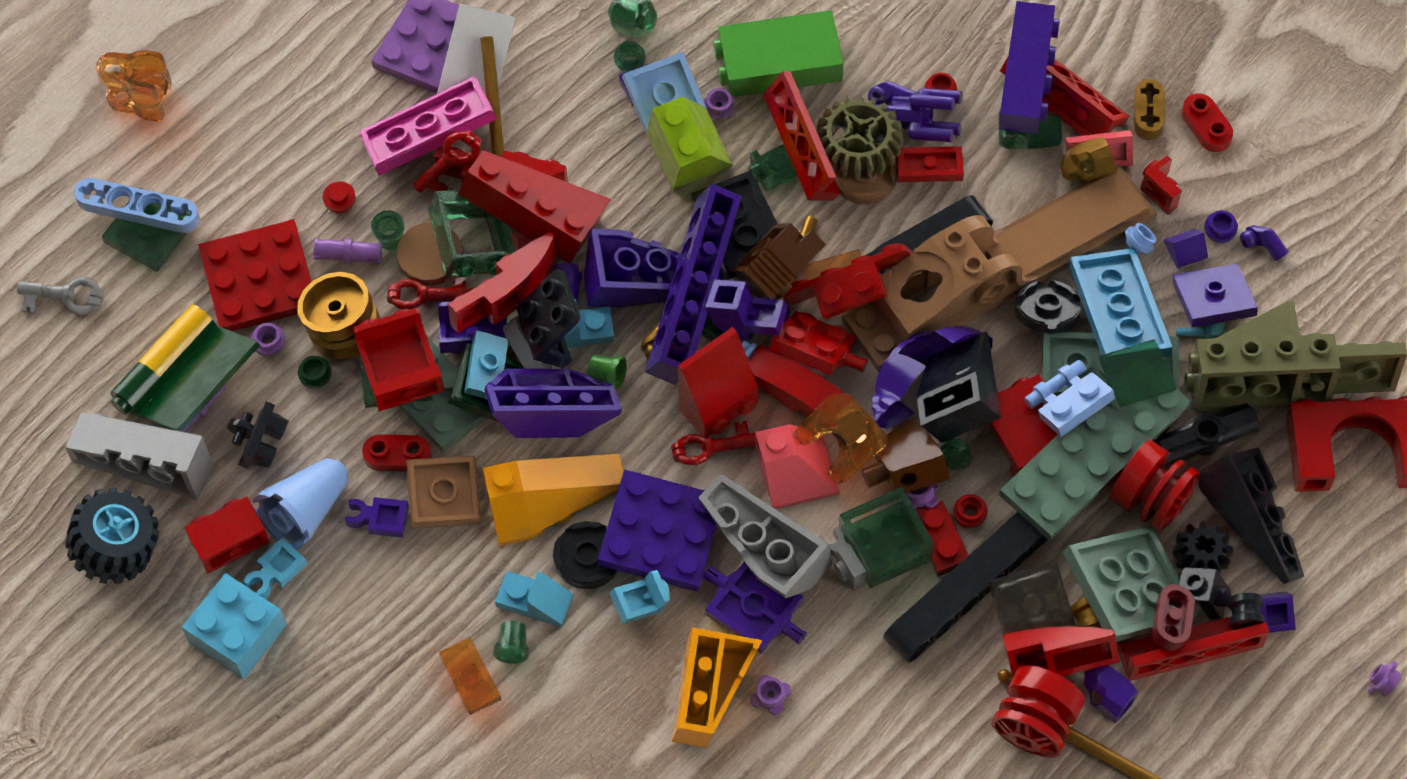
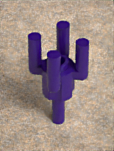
M921 88L917 91V94H913L910 97L893 96L891 105H886L888 107L887 112L895 111L896 120L900 121L902 129H908L907 134L911 139L952 142L953 135L960 136L961 123L933 121L934 109L953 110L954 104H961L962 91Z

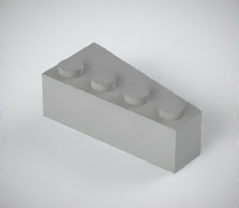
M81 412L65 446L71 461L197 501L213 467L203 436L109 418L100 413L89 414Z

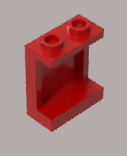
M418 308L410 310L401 309L393 315L380 319H368L360 325L353 327L356 344L379 412L445 392L442 375L438 364L436 365Z
M1039 374L1031 378H1020L1010 388L1001 392L997 391L1001 418L988 423L1011 462L1010 473L1013 477L1058 435L1040 419L1038 410L1044 404L1040 403L1031 409L1024 401V398L1033 392L1034 386L1044 382Z

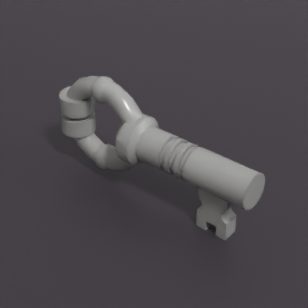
M88 277L74 279L63 287L19 281L17 286V293L25 295L26 302L23 303L22 311L28 312V308H30L31 313H36L37 306L35 303L38 297H48L62 300L66 307L77 315L87 314L97 307H101V298H103L104 294L99 285ZM82 285L91 288V297H89L87 306H77L73 303L74 289L77 286Z

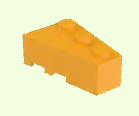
M692 628L686 642L672 742L707 748L762 640Z

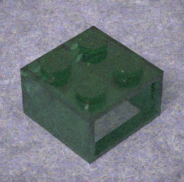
M902 487L839 514V529L844 534L846 544L849 543L866 569V583L870 589L932 561L934 543ZM896 499L894 505L854 523L851 522V519Z

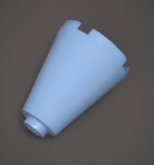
M325 458L260 491L253 499V503H259V507L255 511L263 526L275 539L280 540L284 537L290 541V545L294 549L303 547L308 543L348 484L347 469L340 461Z

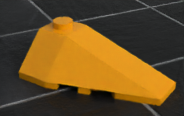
M620 454L516 460L483 467L499 546L534 539L543 534L544 529L559 521L562 523L570 519L571 514L588 505L593 506L618 492L624 472Z

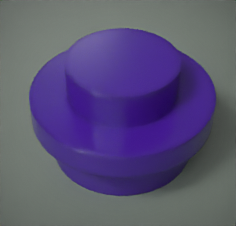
M1219 210L1207 217L1204 230L1211 240L1225 243L1236 236L1238 224L1230 212Z

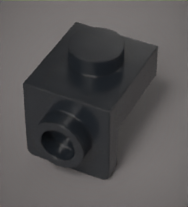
M1184 568L1179 585L1187 588L1192 593L1195 603L1200 605L1209 619H1222L1225 607H1228L1227 600L1231 597V590L1216 569Z

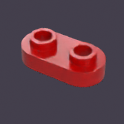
M1201 93L1188 96L1182 108V118L1200 144L1208 151L1221 152L1226 150L1233 138L1231 124L1209 96ZM1195 106H1201L1204 109H1197ZM1217 129L1220 130L1222 133L1217 134L1214 133L1212 130Z
M378 434L368 438L362 448L366 465L376 471L407 472V460L432 458L429 443L426 439L417 435ZM377 447L385 448L381 453L374 452V449ZM415 447L419 449L415 454L408 453L410 448Z

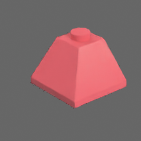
M788 424L755 432V451L771 506L774 509L839 494L838 485L821 431Z

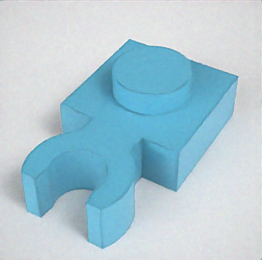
M281 538L257 560L261 570L249 573L243 582L248 588H251L255 583H262V587L256 593L263 598H267L271 593V586L275 582L283 588L308 564L306 559L297 550Z

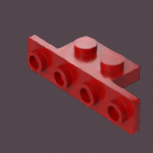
M890 244L882 248L881 253L871 257L868 255L860 256L853 259L850 265L840 269L838 267L829 268L820 273L821 276L814 279H801L791 283L792 288L783 298L791 304H797L816 296L821 316L829 319L888 296L880 271L896 266L913 251L904 244Z

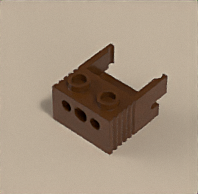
M791 223L775 224L731 272L739 281L747 283L750 292L756 298L773 300L776 297L781 299L792 288L789 282L826 244L812 230L803 237Z

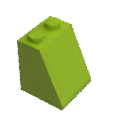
M682 96L652 109L646 134L673 191L732 167L733 164L706 107Z

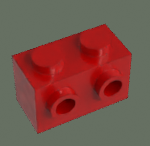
M248 496L242 499L230 500L223 505L222 509L210 515L198 516L190 525L184 527L207 574L270 543L266 530Z

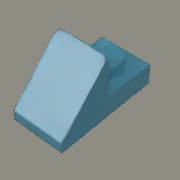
M610 306L578 310L580 314L578 324L564 336L568 348L615 342Z
M507 571L495 600V605L504 610L562 627L573 599V593L542 572H537L535 579Z

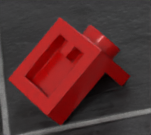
M1168 155L1160 161L1154 160L1146 166L1142 173L1144 177L1140 188L1167 215L1178 207L1182 193L1177 182L1173 178L1167 177L1172 163V159Z

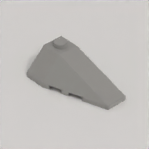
M720 473L699 496V501L756 578L784 598L811 590L831 567L832 561L829 544Z

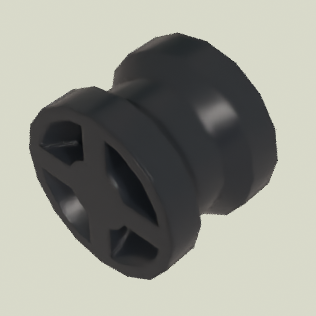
M1239 593L1228 598V608L1232 611V616L1229 619L1231 630L1265 623V617L1261 614L1260 610L1264 605L1261 595L1257 593Z

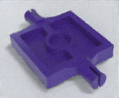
M745 562L737 571L727 577L713 568V566H709L708 571L704 572L702 578L718 588L716 597L705 609V615L734 635L762 640L757 650L759 653L762 654L772 640L782 633L798 645L806 637L807 632L791 622L793 614L804 601V596L801 594L784 598L759 581Z

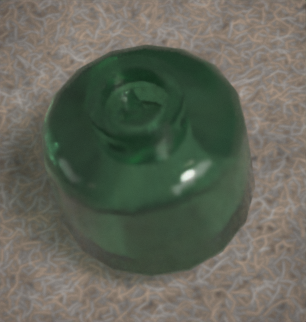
M614 0L608 9L612 28L616 32L635 38L643 37L651 32L657 22V11L651 0Z

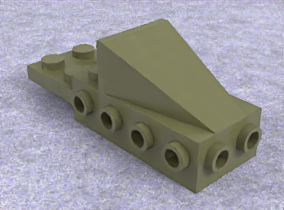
M1287 301L1215 339H1197L1194 353H1189L1188 356L1189 372H1185L1184 386L1186 392H1191L1194 411L1228 410L1244 403H1248L1253 409L1290 407L1291 403L1302 399H1311L1314 402H1327L1332 399L1333 394L1396 391L1407 357V348L1405 342L1392 343L1390 341H1383L1377 344L1346 343L1344 345H1336L1334 334L1310 333L1300 335L1294 301ZM1305 384H1310L1311 388H1307ZM1209 388L1213 392H1205V389Z

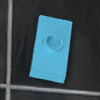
M476 330L472 339L464 393L487 399L484 391L485 386L504 371L509 339Z

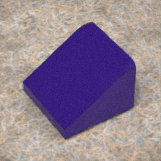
M1288 592L1259 594L1263 597L1264 605L1260 610L1261 614L1265 617L1269 633L1296 630L1292 594Z

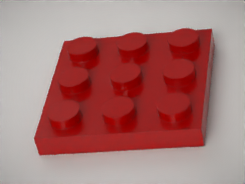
M295 219L198 244L219 327L233 332L298 314V300L303 290L312 281Z

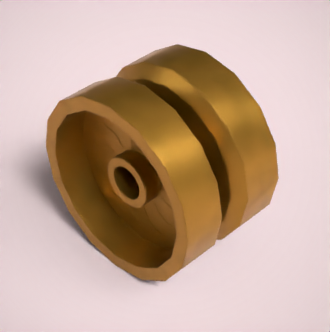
M329 273L313 280L303 290L298 300V316L316 351L329 358L344 359L360 354L353 327L360 325L368 319L381 318L362 279L351 273Z

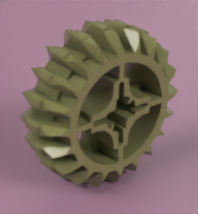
M861 95L857 101L852 102L847 96L843 105L835 101L833 110L825 108L823 118H819L816 129L833 171L841 169L843 178L849 173H853L856 180L860 178L861 174H866L871 179L874 171L883 175L885 166L892 167L895 163V157L900 155L901 144H903L902 125L900 121L896 120L895 111L887 112L888 107L886 103L877 106L874 97L869 102H864ZM842 127L844 133L841 134V138L835 141L833 136ZM883 135L884 141L876 148L874 142L877 141L878 136Z

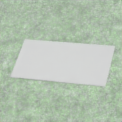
M459 3L437 94L476 76L486 95L480 38L485 36L493 37L499 87L516 17Z

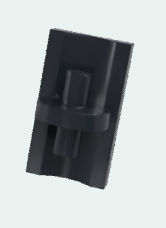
M265 402L254 425L251 424L253 415L249 412H244L241 419L234 418L229 420L227 429L234 434L231 442L236 446H241L244 438L248 439L238 463L239 466L248 468L250 463L266 468L270 467L277 448L261 442L262 436L267 434L280 440L289 422L286 418L273 412L274 404Z

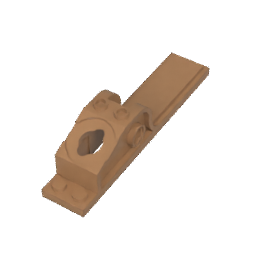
M1119 164L1116 166L1117 172L1115 174L1088 181L999 230L994 231L981 215L967 217L931 236L899 264L882 274L888 296L849 311L843 315L842 322L851 334L857 336V343L876 370L880 372L882 364L888 359L891 352L908 338L930 330L936 331L946 327L967 324L1014 298L1024 285L1037 280L1043 282L1068 268L1070 257L1093 254L1126 236L1125 230L1129 226L1134 227L1137 223L1143 225L1150 223L1156 219L1157 212ZM942 281L933 297L925 302L904 299L924 287L927 289Z

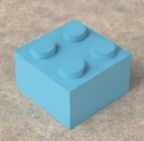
M225 573L183 624L182 629L188 643L244 680L287 624L280 608Z

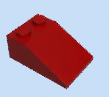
M733 327L678 365L680 412L700 435L706 438L712 434L718 435L727 429L730 421L740 414L742 416L747 415L756 407L758 402V385L738 333Z

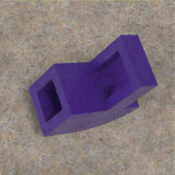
M715 279L705 306L711 321L717 328L725 333L733 327L740 339L751 341L753 333L779 335L787 311L785 300L753 298L746 282Z

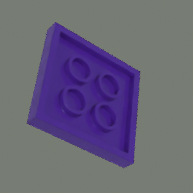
M624 469L597 565L644 578L650 572L657 570L661 579L667 584L698 592L717 525L699 501V496L705 490Z

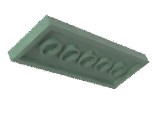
M1139 357L1109 386L1113 389L1116 399L1064 436L1060 437L1057 435L1000 489L999 496L1049 541L1124 470L1133 455L1147 440L1151 439L1154 441L1189 408L1191 401L1142 358Z

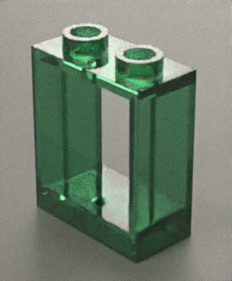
M459 190L436 191L428 211L445 276L496 275L495 263L504 256L516 252L509 226L458 194ZM486 218L495 252L457 254L448 220Z

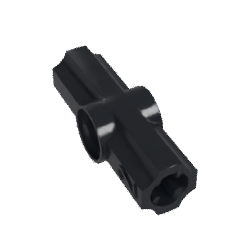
M1244 403L1215 415L1202 414L1195 419L1194 423L1162 434L1154 442L1169 451V458L1165 466L1167 467L1180 459L1185 460L1196 455H1211L1222 445L1258 432L1260 426L1253 407L1249 406L1248 403ZM1199 432H1208L1213 438H1205Z

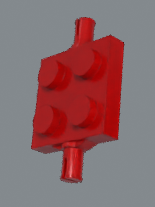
M795 311L787 321L783 322L780 334L772 338L769 348L771 351L830 376L837 368L844 365L863 373L868 363V359L850 353L854 347L856 335L847 332L840 326L822 322L812 314Z

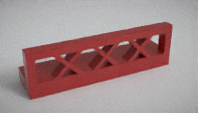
M1008 57L999 70L1004 75H1006ZM1055 59L1054 66L1047 65L1046 74L1052 75L1050 94H1043L1042 102L1048 103V109L1082 136L1111 133L1114 127L1126 123L1130 117L1128 114Z
M783 71L763 96L807 199L834 201L840 194L835 182L836 175L791 71Z
M1230 617L1192 626L1189 639L1179 650L1171 651L1164 649L1151 636L1119 644L1118 652L1128 680L1133 681L1263 648L1269 634L1267 623L1231 630L1229 626Z

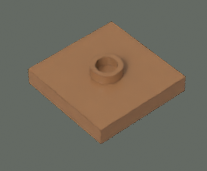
M475 456L412 459L406 461L411 529L481 524Z

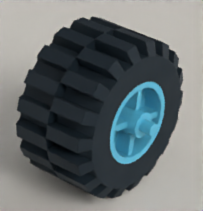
M109 488V491L105 493L103 489L95 490L93 497L87 494L83 497L81 504L78 503L74 508L66 533L65 548H68L67 556L69 560H76L74 568L78 572L85 570V577L90 580L95 576L100 578L99 583L107 584L108 579L113 580L114 584L122 583L124 577L130 581L136 578L137 572L142 573L146 569L147 563L150 562L159 535V530H157L159 522L157 517H152L154 510L151 505L144 506L145 499L139 495L136 498L132 497V491L125 489L124 493H119L117 488Z

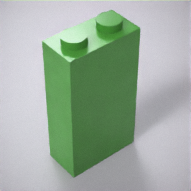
M832 10L718 26V39L713 40L714 54L716 59L721 58L723 66L718 67L721 86L727 85V90L732 97L766 92L783 71H791L797 87L843 81L844 63Z

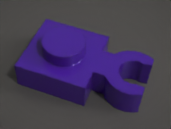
M374 497L372 506H367L362 500H349V508L360 511V514L356 517H345L348 527L360 528L368 524L369 534L404 537L409 511L408 501Z

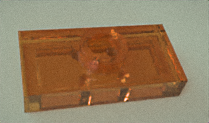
M471 637L439 651V656L469 716L501 701V695Z

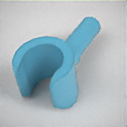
M1225 322L1209 324L1206 328H1176V336L1215 339L1224 334Z

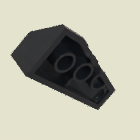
M1259 447L1229 454L1198 470L1200 472L1198 486L1201 493L1283 584H1287L1305 577L1294 541L1283 530L1282 519L1286 518L1284 509L1281 506L1277 507L1275 505L1272 491L1277 489Z

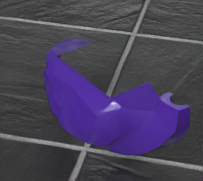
M946 327L936 331L930 330L918 333L898 345L882 364L877 376L876 394L872 396L873 404L871 407L877 425L880 428L889 429L915 414L900 399L916 377L925 369L928 356L983 332L971 327ZM989 336L990 349H992L993 338Z

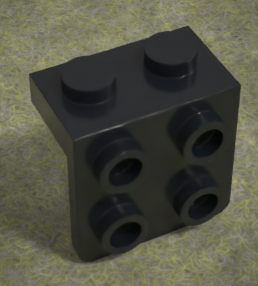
M555 269L516 309L533 359L564 369L572 362L564 336L578 324L580 314L565 272Z

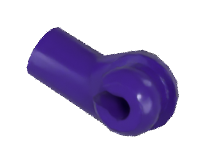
M886 81L869 90L868 100L870 101L874 97L876 104H888L892 102L893 96L910 97L917 93L894 82Z
M1252 225L1246 227V231L1240 234V242L1244 247L1251 248L1254 245L1265 246L1275 262L1289 253L1278 235L1271 228Z

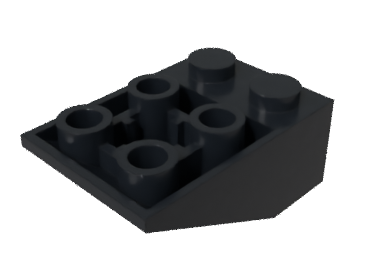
M986 331L927 357L926 367L917 394L920 425L943 443L1001 418L989 336Z

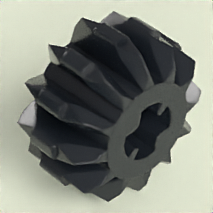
M1204 520L1200 522L1198 529L1189 523L1185 528V533L1180 532L1177 534L1175 539L1177 545L1172 550L1173 556L1178 557L1176 562L1177 569L1185 567L1216 569L1221 574V569L1226 570L1229 568L1231 563L1229 557L1233 554V546L1227 545L1230 539L1229 534L1219 535L1220 527L1218 524L1213 526L1212 530L1208 529Z

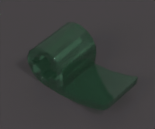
M1000 111L998 112V127H999ZM1060 115L1047 117L1046 123L1039 122L1038 134L999 130V144L1006 149H1039L1058 146L1062 142Z

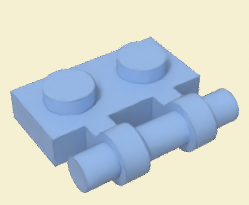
M1077 360L1070 366L1065 364L1057 370L1056 376L1046 383L1040 382L1034 386L1033 392L1024 398L1025 403L1031 409L1040 403L1044 404L1038 410L1040 419L1060 437L1116 399L1113 389L1093 372L1082 379L1078 377L1086 371V367L1081 360ZM1065 385L1068 387V389L1060 395H1054V393L1063 388Z

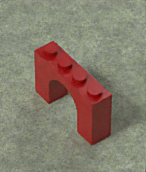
M1407 396L1385 400L1381 397H1369L1356 401H1349L1346 398H1335L1327 402H1314L1311 399H1302L1290 404L1285 419L1295 492L1330 491L1336 477L1331 438L1338 432L1348 428L1369 429L1384 438L1393 453L1398 488H1407Z

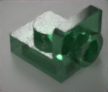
M784 144L763 155H760L756 149L750 152L748 171L751 170L756 182H760L766 192L797 176Z

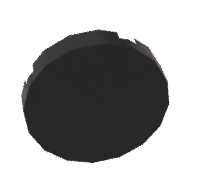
M1037 280L1024 285L1018 291L1014 311L1018 320L1027 328L1041 333L1053 334L1065 332L1073 328L1080 320L1082 305L1079 293L1071 286L1056 280H1050L1049 283H1041V280Z
M591 521L575 523L566 528L560 538H557L554 543L553 561L557 573L566 583L576 588L594 589L604 586L616 576L617 570L597 565L607 530L605 525Z

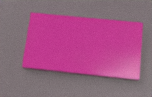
M476 76L381 120L359 131L380 176L442 146L447 136L467 130L472 132L497 120V117Z

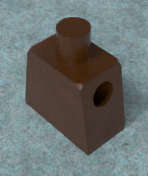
M918 417L911 419L875 441L872 449L876 463L861 469L862 476L869 488L887 481L896 495H903L950 479L944 454L928 431L920 425Z

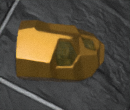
M1104 137L1093 138L1071 146L1062 155L1059 166L1063 178L1071 181L1084 180L1088 182L1100 177H1109L1117 172L1112 153Z

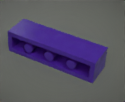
M1016 1L1000 109L999 130L1038 134L1039 122L1046 123L1048 103H1044L1042 100L1043 94H1050L1052 75L1046 74L1047 65L1054 66L1056 47L1050 46L1051 38H1058L1060 19L1054 18L1055 5Z

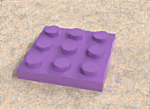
M408 0L371 61L372 67L437 93L459 5L448 0Z

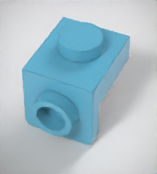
M657 570L650 572L645 579L613 588L610 592L623 625L660 614L670 602L668 585L661 579Z

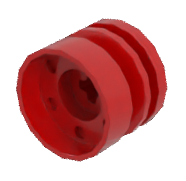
M1150 439L1138 449L1117 479L1109 498L1127 512L1133 511L1141 502L1145 504L1140 515V520L1144 523L1148 522L1157 512L1152 528L1160 533L1171 521L1180 515L1193 495V489L1198 481L1200 472L1191 467L1180 478L1185 467V462L1181 459L1175 462L1169 469H1166L1169 451Z
M1023 665L1018 667L1008 686L1007 694L1009 697L1002 699L999 711L995 713L991 725L1004 740L1021 750L1040 757H1058L1063 749L1064 741H1067L1070 734L1068 726L1075 724L1084 705L1085 697L1073 683L1052 671L1037 666Z

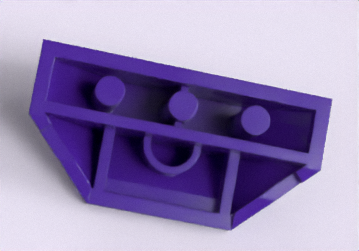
M505 369L492 382H489L484 389L492 415L515 438L581 437L619 416L622 412V407L613 384L605 381L601 383L591 376L571 369Z

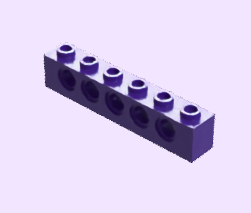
M711 184L697 197L645 373L676 385L679 382L678 365L696 353L708 313L705 306L713 281L718 279L742 196Z

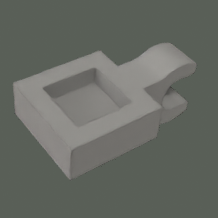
M836 527L833 529V535L837 541L834 544H829L830 554L836 558L834 568L839 579L843 583L847 581L854 591L865 585L867 571L849 543L846 544L843 532ZM821 535V536H818V538H820L821 540H823V541L825 542V540H824V538L822 537V535Z

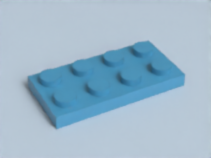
M1135 248L1070 257L1069 267L1105 366L1134 362L1139 357L1143 360L1171 356L1173 347Z

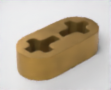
M1145 79L1136 86L1134 95V131L1142 139L1151 140L1159 137L1163 130L1165 121V91L1160 82L1153 79ZM1145 92H1151L1153 97L1152 104H1147ZM1146 115H1151L1153 127H1147L1145 122Z

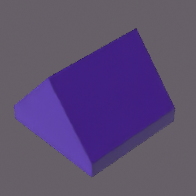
M1192 229L1164 239V243L1177 269L1208 258L1204 232Z

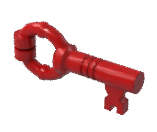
M470 130L456 132L447 136L442 147L443 157L413 183L414 188L419 193L424 192L428 188L429 190H434V194L441 197L443 195L442 190L446 193L448 186L444 183H439L438 178L451 166L455 167L457 164L465 165L475 161L481 150V139ZM461 140L472 148V152H469L467 156L459 157L455 151L451 150V145L455 141Z
M453 274L454 285L453 288L448 289L428 288L420 281L407 278L388 286L387 301L397 308L410 310L418 308L428 301H453L457 296L466 294L473 288H465L466 274H462V278H458V274ZM401 288H416L417 299L411 302L401 301Z
M746 420L742 421V425L734 422L737 435L730 436L729 438L711 439L699 434H688L671 445L673 459L675 462H681L685 465L698 466L707 461L714 453L755 446V432L749 433ZM693 442L702 444L703 453L701 455L687 457L684 445Z

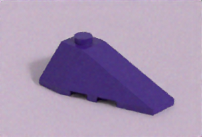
M591 229L589 231L584 270L588 307L610 306L620 308L666 302L680 253L662 247V243L655 240L649 243L633 238V233L625 230ZM722 267L717 280H724Z

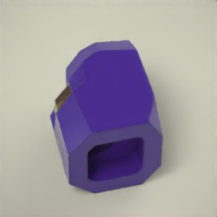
M1110 665L1084 671L1085 679L1083 683L1085 689L1089 692L1090 704L1112 722H1118L1136 700L1139 693L1130 680Z

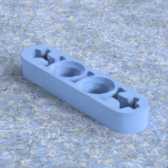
M95 178L81 180L74 189V195L79 207L87 212L180 233L193 231L200 222L196 205L188 199ZM92 191L96 192V195H91L89 199H86L84 194L90 195ZM127 196L130 198L129 204L123 208L113 206V202L117 197ZM151 203L161 205L160 211L154 215L145 214L144 209ZM185 212H189L190 216H185L183 220H179L178 215L183 216Z

